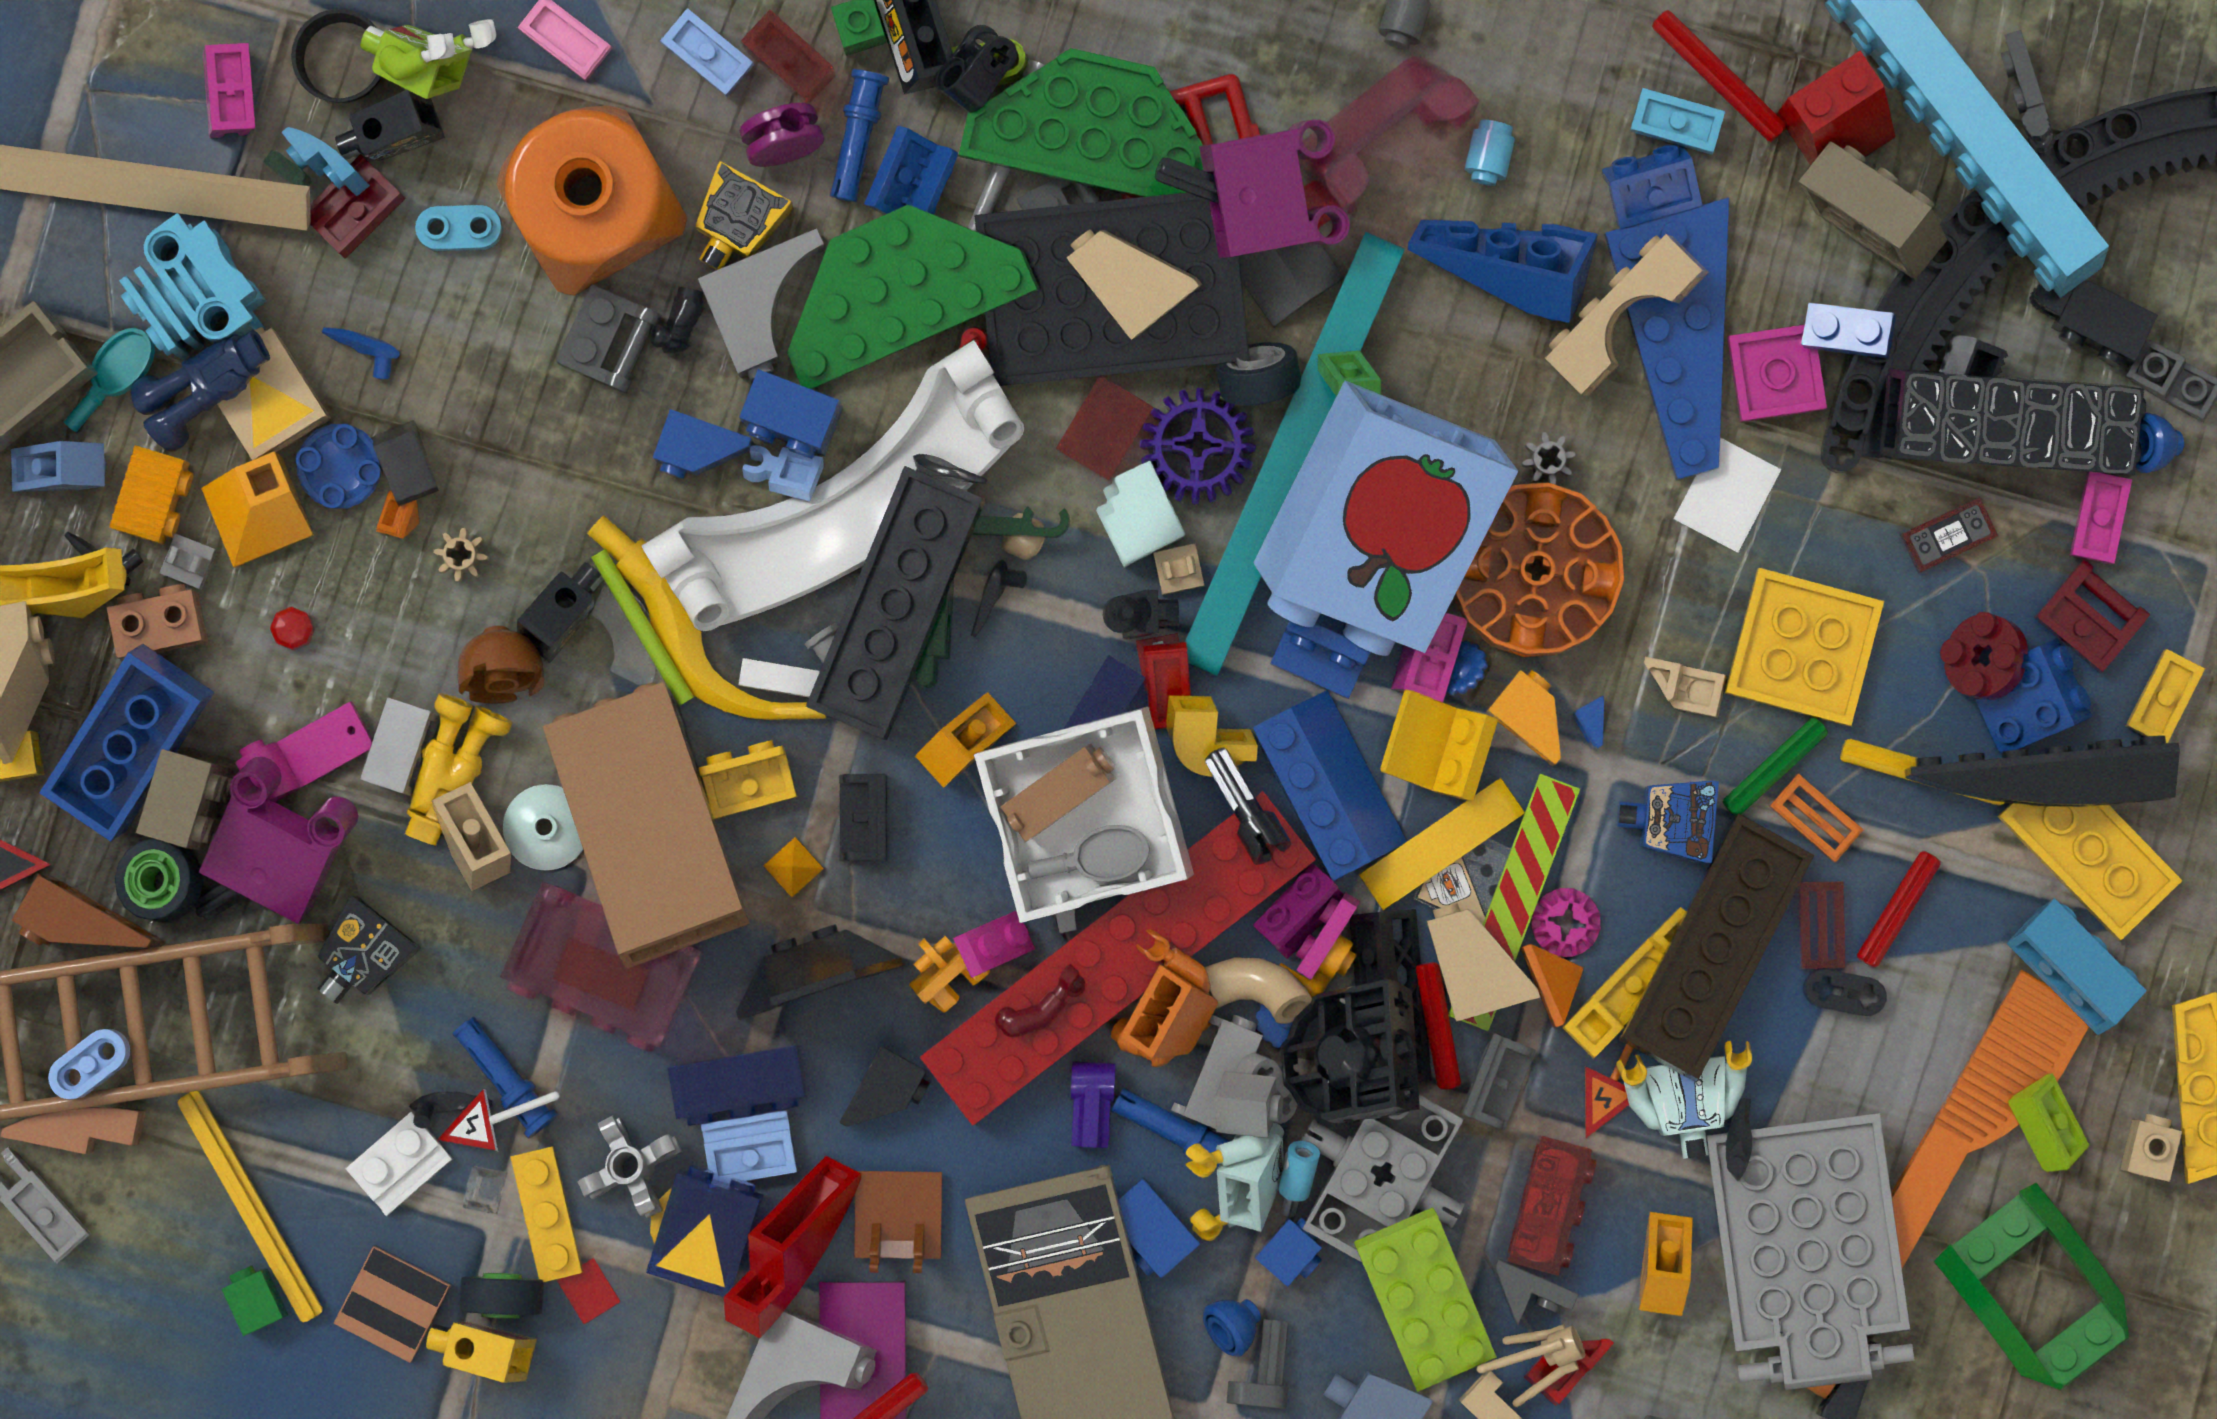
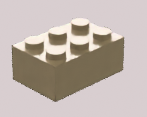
M1830 141L1798 181L1814 212L1916 280L1947 241L1940 226L1942 220L1932 209L1935 206L1934 203L1918 190H1913L1910 194L1899 186L1901 182L1888 170L1880 167L1878 171H1875L1866 165V158L1853 147L1846 145L1842 149Z
M161 749L136 833L184 848L207 852L209 844H211L221 820L217 819L221 804H228L231 798L229 788L230 782L233 779L230 778L232 769Z

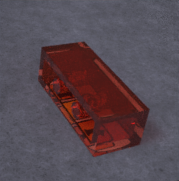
M1541 1135L1538 1136L1505 1259L1507 1262L1558 1276L1561 1267L1568 1269L1574 1250V1243L1568 1242L1572 1225L1580 1226L1586 1201L1579 1200L1583 1183L1591 1184L1596 1168L1597 1159L1590 1158L1592 1149Z

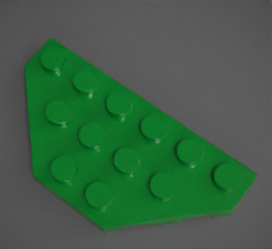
M1070 48L1048 64L1006 88L1002 93L990 99L978 111L968 112L958 157L1134 197H1148L1186 193L1158 182L1155 179L1157 165L1163 157H1168L1203 170L1199 146L1204 145L1198 138L1197 132L1181 107L1175 102L1166 88L1163 79L1155 67Z
M906 205L830 239L787 354L800 385L813 390L1040 290L1023 249L1001 242L913 205Z

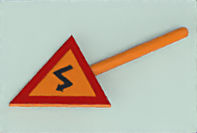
M1627 1044L1619 1058L1624 1067L1634 1049ZM1585 1066L1586 1138L1629 1105L1625 1086L1618 1082L1621 1075L1617 1066H1615L1610 1078Z

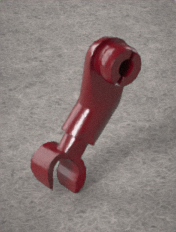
M1069 964L1061 973L1055 989L1052 992L1049 990L1037 1005L1017 1012L1011 1007L1002 1008L995 1016L996 1026L1002 1030L1004 1035L1011 1038L1047 1027L1065 1006L1066 1002L1064 1000L1068 995L1070 997H1077L1084 992L1085 980L1079 975V971Z

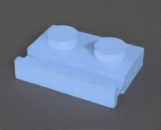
M787 1109L701 1124L711 1186L797 1172Z

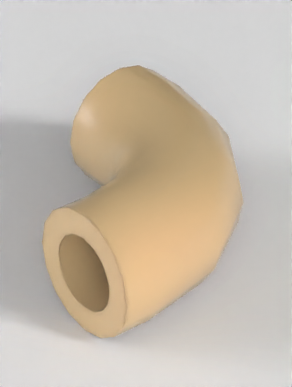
M1234 957L1205 967L1211 985L1208 994L1218 1000L1216 1009L1238 1000H1253L1264 1005L1277 1023L1287 1024L1293 1022L1295 1017L1312 1001V997L1307 989L1287 968L1263 958Z

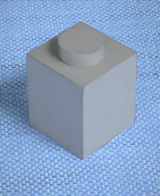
M1224 1072L1215 1095L1216 1131L1219 1133L1268 1138L1273 1122L1280 1121L1283 1112V1096L1277 1095L1276 1077Z

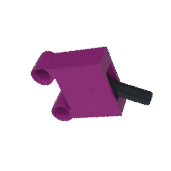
M1322 120L1300 121L1285 131L1199 146L1203 170L1168 157H1163L1155 171V179L1158 182L1209 200L1219 258L1240 256L1308 242L1314 245L1336 244L1347 236L1350 229V221L1347 214L1337 206H1316L1307 210L1299 159L1308 160L1324 157L1332 150L1335 143V135L1332 128ZM1308 128L1312 129L1317 136V145L1313 151L1308 150L1303 144V134ZM1323 214L1328 215L1332 221V230L1327 237L1323 236L1318 229V220Z
M263 756L249 760L230 782V801L199 870V873L220 884L200 896L195 904L197 916L203 917L205 920H211L247 897L299 924L313 908L342 841L358 822L359 816L354 804L340 796L332 797L326 800L308 820L268 799L281 782L282 776L277 764ZM250 777L256 779L260 783L261 788L255 786L251 782ZM327 817L336 821L339 828L332 826L328 822Z

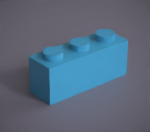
M2055 898L2037 909L2006 943L2097 1035L2115 1026L2147 991L2139 983L2136 974L2128 967L2121 965L2108 952L2105 943L2097 936L2091 935L2077 921L2075 913L2068 906L2060 904Z

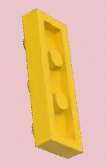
M554 1146L510 1156L539 1279L547 1282L583 1273Z

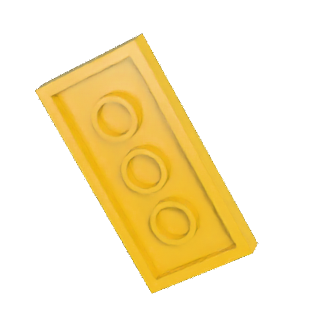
M2011 803L1997 816L2118 941H2121L2183 881L2110 805L2053 807Z

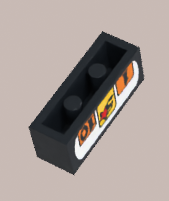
M874 0L904 95L936 87L935 80L938 71L953 54L936 0Z

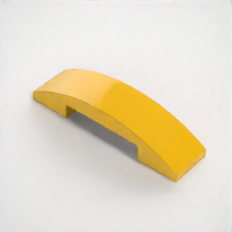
M1499 778L1477 793L1473 802L1467 800L1360 873L1359 876L1381 909L1384 910L1512 823L1525 812L1502 778Z
M1682 907L1678 908L1564 1025L1563 1029L1593 1059L1615 1038L1632 1016L1686 912Z

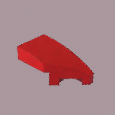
M1610 1339L1582 1341L1585 1358L1577 1360L1579 1370L1565 1374L1540 1393L1555 1406L1559 1405L1586 1372L1590 1371L1614 1342ZM1542 1355L1524 1375V1378L1534 1385L1559 1366L1557 1364L1550 1366L1544 1355Z

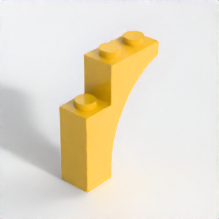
M105 547L68 559L34 564L0 565V606L26 601L32 615L41 613L84 618L125 590L124 585L127 573L122 563L121 549Z

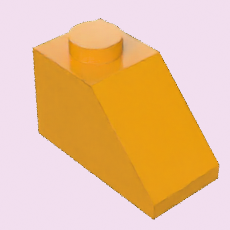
M1520 670L1488 708L1486 713L1499 719L1498 723L1547 763L1554 766L1561 759L1555 697L1548 692L1551 685L1533 670L1528 675Z
M987 692L944 726L915 757L944 788L976 761L974 754L992 747L1016 722Z
M1656 1212L1649 1213L1640 1277L1639 1310L1682 1316L1691 1282L1693 1218Z

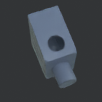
M1366 1371L1358 1385L1335 1373L1323 1392L1325 1397L1343 1407L1337 1419H1423L1433 1403V1400L1427 1395L1369 1371Z

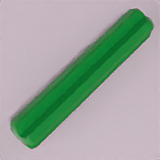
M1815 717L1809 719L1723 799L1726 809L1734 816L1743 814L1827 736L1828 730L1822 722Z

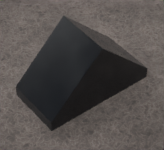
M414 420L374 435L373 448L398 506L439 491L417 424Z

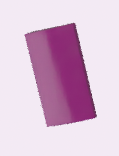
M906 1281L819 1282V1324L877 1350L873 1359L875 1361L874 1372L870 1380L863 1384L861 1390L846 1388L837 1384L820 1385V1419H853L907 1377ZM907 1408L893 1419H907Z

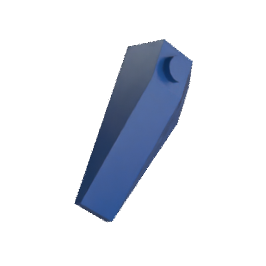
M1421 219L1408 242V250L1526 313L1542 316L1551 321L1570 323L1583 296L1598 234L1556 224H1542L1541 231L1516 230V223H1502L1499 229H1479L1478 225L1472 221Z

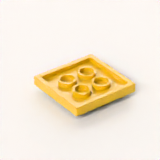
M1758 568L1725 694L1848 727L1852 726L1884 601Z

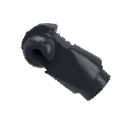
M678 286L677 296L675 295L666 323L667 326L656 325L652 329L650 341L654 347H662V351L666 354L683 352L692 346L688 341L693 331L692 328L696 325L704 310L702 307L703 291Z

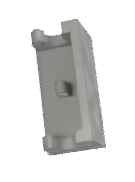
M387 697L360 780L412 796L423 760L421 751L431 739L437 738L440 727V715Z

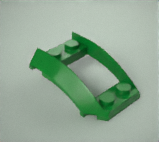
M2037 1183L2020 1190L2019 1195L1955 1244H1950L1934 1260V1264L1955 1287V1290L1991 1334L2021 1377H2027L2061 1391L2129 1339L2123 1294L2088 1246ZM2047 1231L2093 1290L2100 1303L2034 1353L1981 1281Z

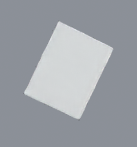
M1720 438L1719 468L1696 475L1674 520L1739 552L1782 469Z

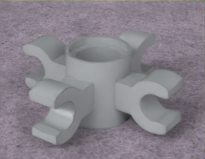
M612 1115L599 1122V1129L608 1143L611 1152L606 1158L603 1170L592 1173L577 1181L584 1197L590 1196L591 1199H595L608 1192L611 1188L621 1184L629 1188L634 1205L640 1216L645 1215L646 1218H649L663 1211L659 1199L649 1182L654 1176L655 1165L670 1160L683 1152L675 1136L671 1138L670 1134H667L640 1150L632 1147L621 1118L615 1119ZM635 1156L638 1162L637 1171L631 1177L626 1178L623 1173V1164L629 1157Z

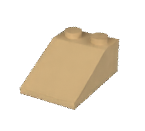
M26 601L0 606V759L3 764L13 762L49 683L48 664H53L55 661L52 642L50 638L44 639L41 619L39 616L33 617Z

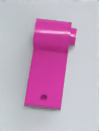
M350 701L278 742L265 745L263 740L260 739L239 750L242 758L235 763L240 771L249 760L255 757L263 756L274 761L279 767L282 777L280 785L268 799L277 802L370 751L373 739L354 703ZM250 777L251 782L255 786L261 788L260 783L256 779Z

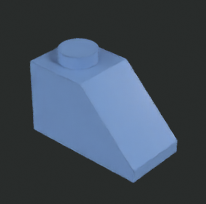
M57 441L11 449L12 492L84 490L105 486L107 465L104 458V443Z

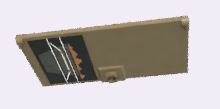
M1110 1164L964 1199L1021 1419H1175Z

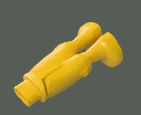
M439 693L434 702L435 710L440 714V727L437 738L431 739L421 751L423 760L412 794L410 808L407 810V814L411 819L405 831L407 836L434 846L438 843L442 829L434 811L432 800L470 782L473 784L475 777L477 778L481 774L482 759L478 754L482 746L490 736H505L509 733L513 723L508 718L492 710L475 705L463 744L459 747L457 753H453V744L462 724L468 720L473 706L461 698L444 693Z

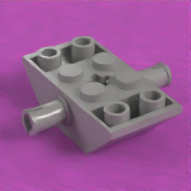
M1419 1095L1420 1110L1377 1119H1361L1353 1135H1349L1347 1139L1313 1119L1307 1129L1321 1136L1322 1140L1319 1141L1305 1133L1301 1141L1314 1144L1319 1149L1320 1154L1334 1161L1332 1164L1334 1169L1322 1188L1302 1229L1362 1262L1354 1241L1409 1218L1412 1211L1416 1212L1418 1209L1425 1211L1434 1207L1440 1222L1452 1228L1457 1218L1443 1211L1442 1208L1446 1207L1460 1215L1465 1204L1431 1187L1432 1182L1430 1179L1462 1124L1463 1119ZM1385 1162L1390 1163L1389 1172L1393 1175L1390 1182L1383 1181L1380 1186L1375 1185L1376 1176L1371 1173L1372 1167L1374 1165L1382 1167Z

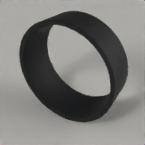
M347 9L326 10L311 17L298 31L291 52L293 70L300 84L313 96L335 103L353 102L373 91L381 80V76L376 75L371 84L356 95L346 98L329 97L317 90L310 82L304 66L305 51L311 38L319 30L330 24L352 23L365 30L369 26L375 28L376 26L368 18L355 11Z

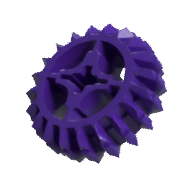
M1197 388L1195 394L1196 401L1189 402L1186 390H1180L1179 399L1181 404L1178 406L1175 405L1169 396L1164 398L1163 403L1169 412L1165 415L1159 409L1153 408L1151 415L1159 424L1156 426L1151 423H1144L1143 431L1154 435L1153 440H1140V448L1153 450V454L1142 457V464L1151 461L1152 464L1156 463L1158 468L1155 469L1158 478L1162 475L1166 478L1162 483L1165 492H1168L1172 485L1178 487L1175 493L1176 501H1182L1185 490L1192 491L1191 502L1193 505L1199 504L1200 492L1202 491L1207 492V498L1210 503L1216 502L1214 489L1220 487L1224 495H1231L1232 489L1227 480L1231 478L1235 483L1242 485L1245 478L1236 469L1240 467L1245 470H1251L1253 466L1250 460L1241 457L1242 453L1251 454L1256 451V445L1243 443L1242 439L1253 436L1254 429L1252 427L1239 429L1238 427L1239 424L1247 419V414L1240 412L1232 417L1229 414L1235 407V404L1227 402L1223 408L1219 407L1217 404L1220 401L1221 393L1218 391H1214L1212 394L1211 402L1203 401V388ZM1193 413L1192 427L1188 434L1181 437H1173V439L1163 438L1166 429L1174 420L1182 415ZM1205 414H1210L1221 420L1230 431L1233 441H1224L1209 435L1205 425ZM1194 436H1201L1203 444L1210 445V449L1203 450L1201 457L1193 456V450L1185 447V444L1193 442ZM1162 452H1172V454L1184 456L1190 465V480L1172 471L1167 465ZM1222 454L1233 455L1229 465L1223 472L1211 479L1203 480V468L1207 459L1213 456H1222Z

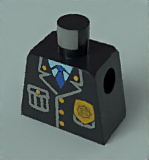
M406 90L350 115L353 129L337 135L335 141L341 156L345 160L363 154L364 157L381 161L441 140L445 136L431 98L425 99Z
M586 562L581 565L571 578L561 571L518 618L517 632L528 637L540 652L541 657L548 663L552 662L593 611L595 598L591 594L604 580L600 572ZM561 601H570L573 604V606L569 608H563L559 606L558 603Z
M351 896L319 952L318 958L332 968V970L317 989L336 1004L341 1001L352 986L356 987L363 994L370 995L421 949V946L358 896Z

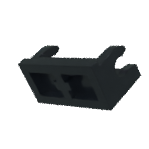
M839 775V861H887V775Z

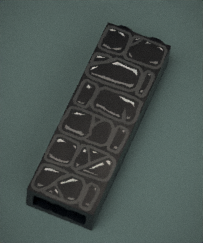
M1888 368L1879 455L1898 459L2135 475L2136 464L2140 461L2142 453L2139 435L2141 421L2146 414L2144 389L2126 385Z

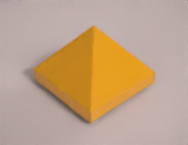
M796 837L763 865L792 898L824 870Z

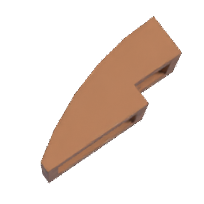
M87 1107L46 1113L26 1118L2 1128L1 1137L82 1154H91L94 1152L96 1139L130 1146L139 1145L146 1111L124 1107Z

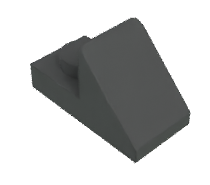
M1498 1258L1494 1261V1271L1512 1318L1517 1325L1522 1318L1532 1293L1538 1295L1535 1304L1559 1314L1562 1306L1570 1310L1573 1309L1579 1295L1576 1292Z

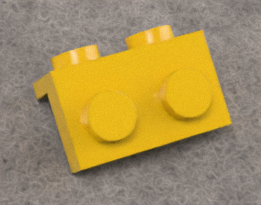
M773 740L748 746V755L732 758L731 751L706 758L707 765L699 767V772L704 782L714 819L797 798L786 751L783 746L774 747Z

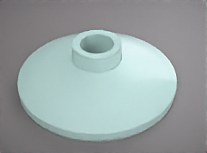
M547 784L530 787L518 794L508 806L503 821V835L508 849L522 864L537 870H555L573 862L583 851L562 787ZM542 819H548L552 823V831L548 835H541L537 831V824Z

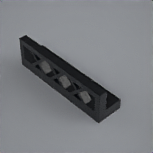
M1416 909L1354 914L1349 919L1351 941L1354 942L1352 952L1357 954L1353 960L1355 986L1384 979L1398 982L1397 969L1400 964L1404 966L1407 972V981L1404 986L1412 990L1418 1083L1432 1081L1428 1033L1416 974V967L1421 964ZM1402 919L1403 938L1400 944L1393 936L1392 920Z

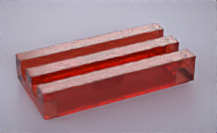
M1800 882V968H1846L1844 882ZM1809 891H1817L1818 960H1811ZM1826 891H1833L1835 958L1833 960H1828Z

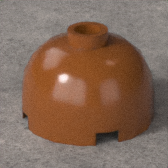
M505 626L486 628L483 633L475 636L463 647L459 656L457 674L459 693L463 695L465 691L469 692V699L471 701L488 704L509 703L517 701L515 692L529 689L530 697L544 687V669L540 652L528 637L511 631Z

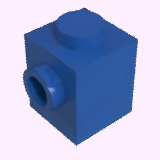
M1287 1218L1254 1256L1256 1260L1287 1287L1299 1274L1306 1279L1322 1261L1317 1255L1322 1249L1315 1242L1318 1237L1302 1229L1306 1222L1302 1218L1296 1224L1290 1218Z

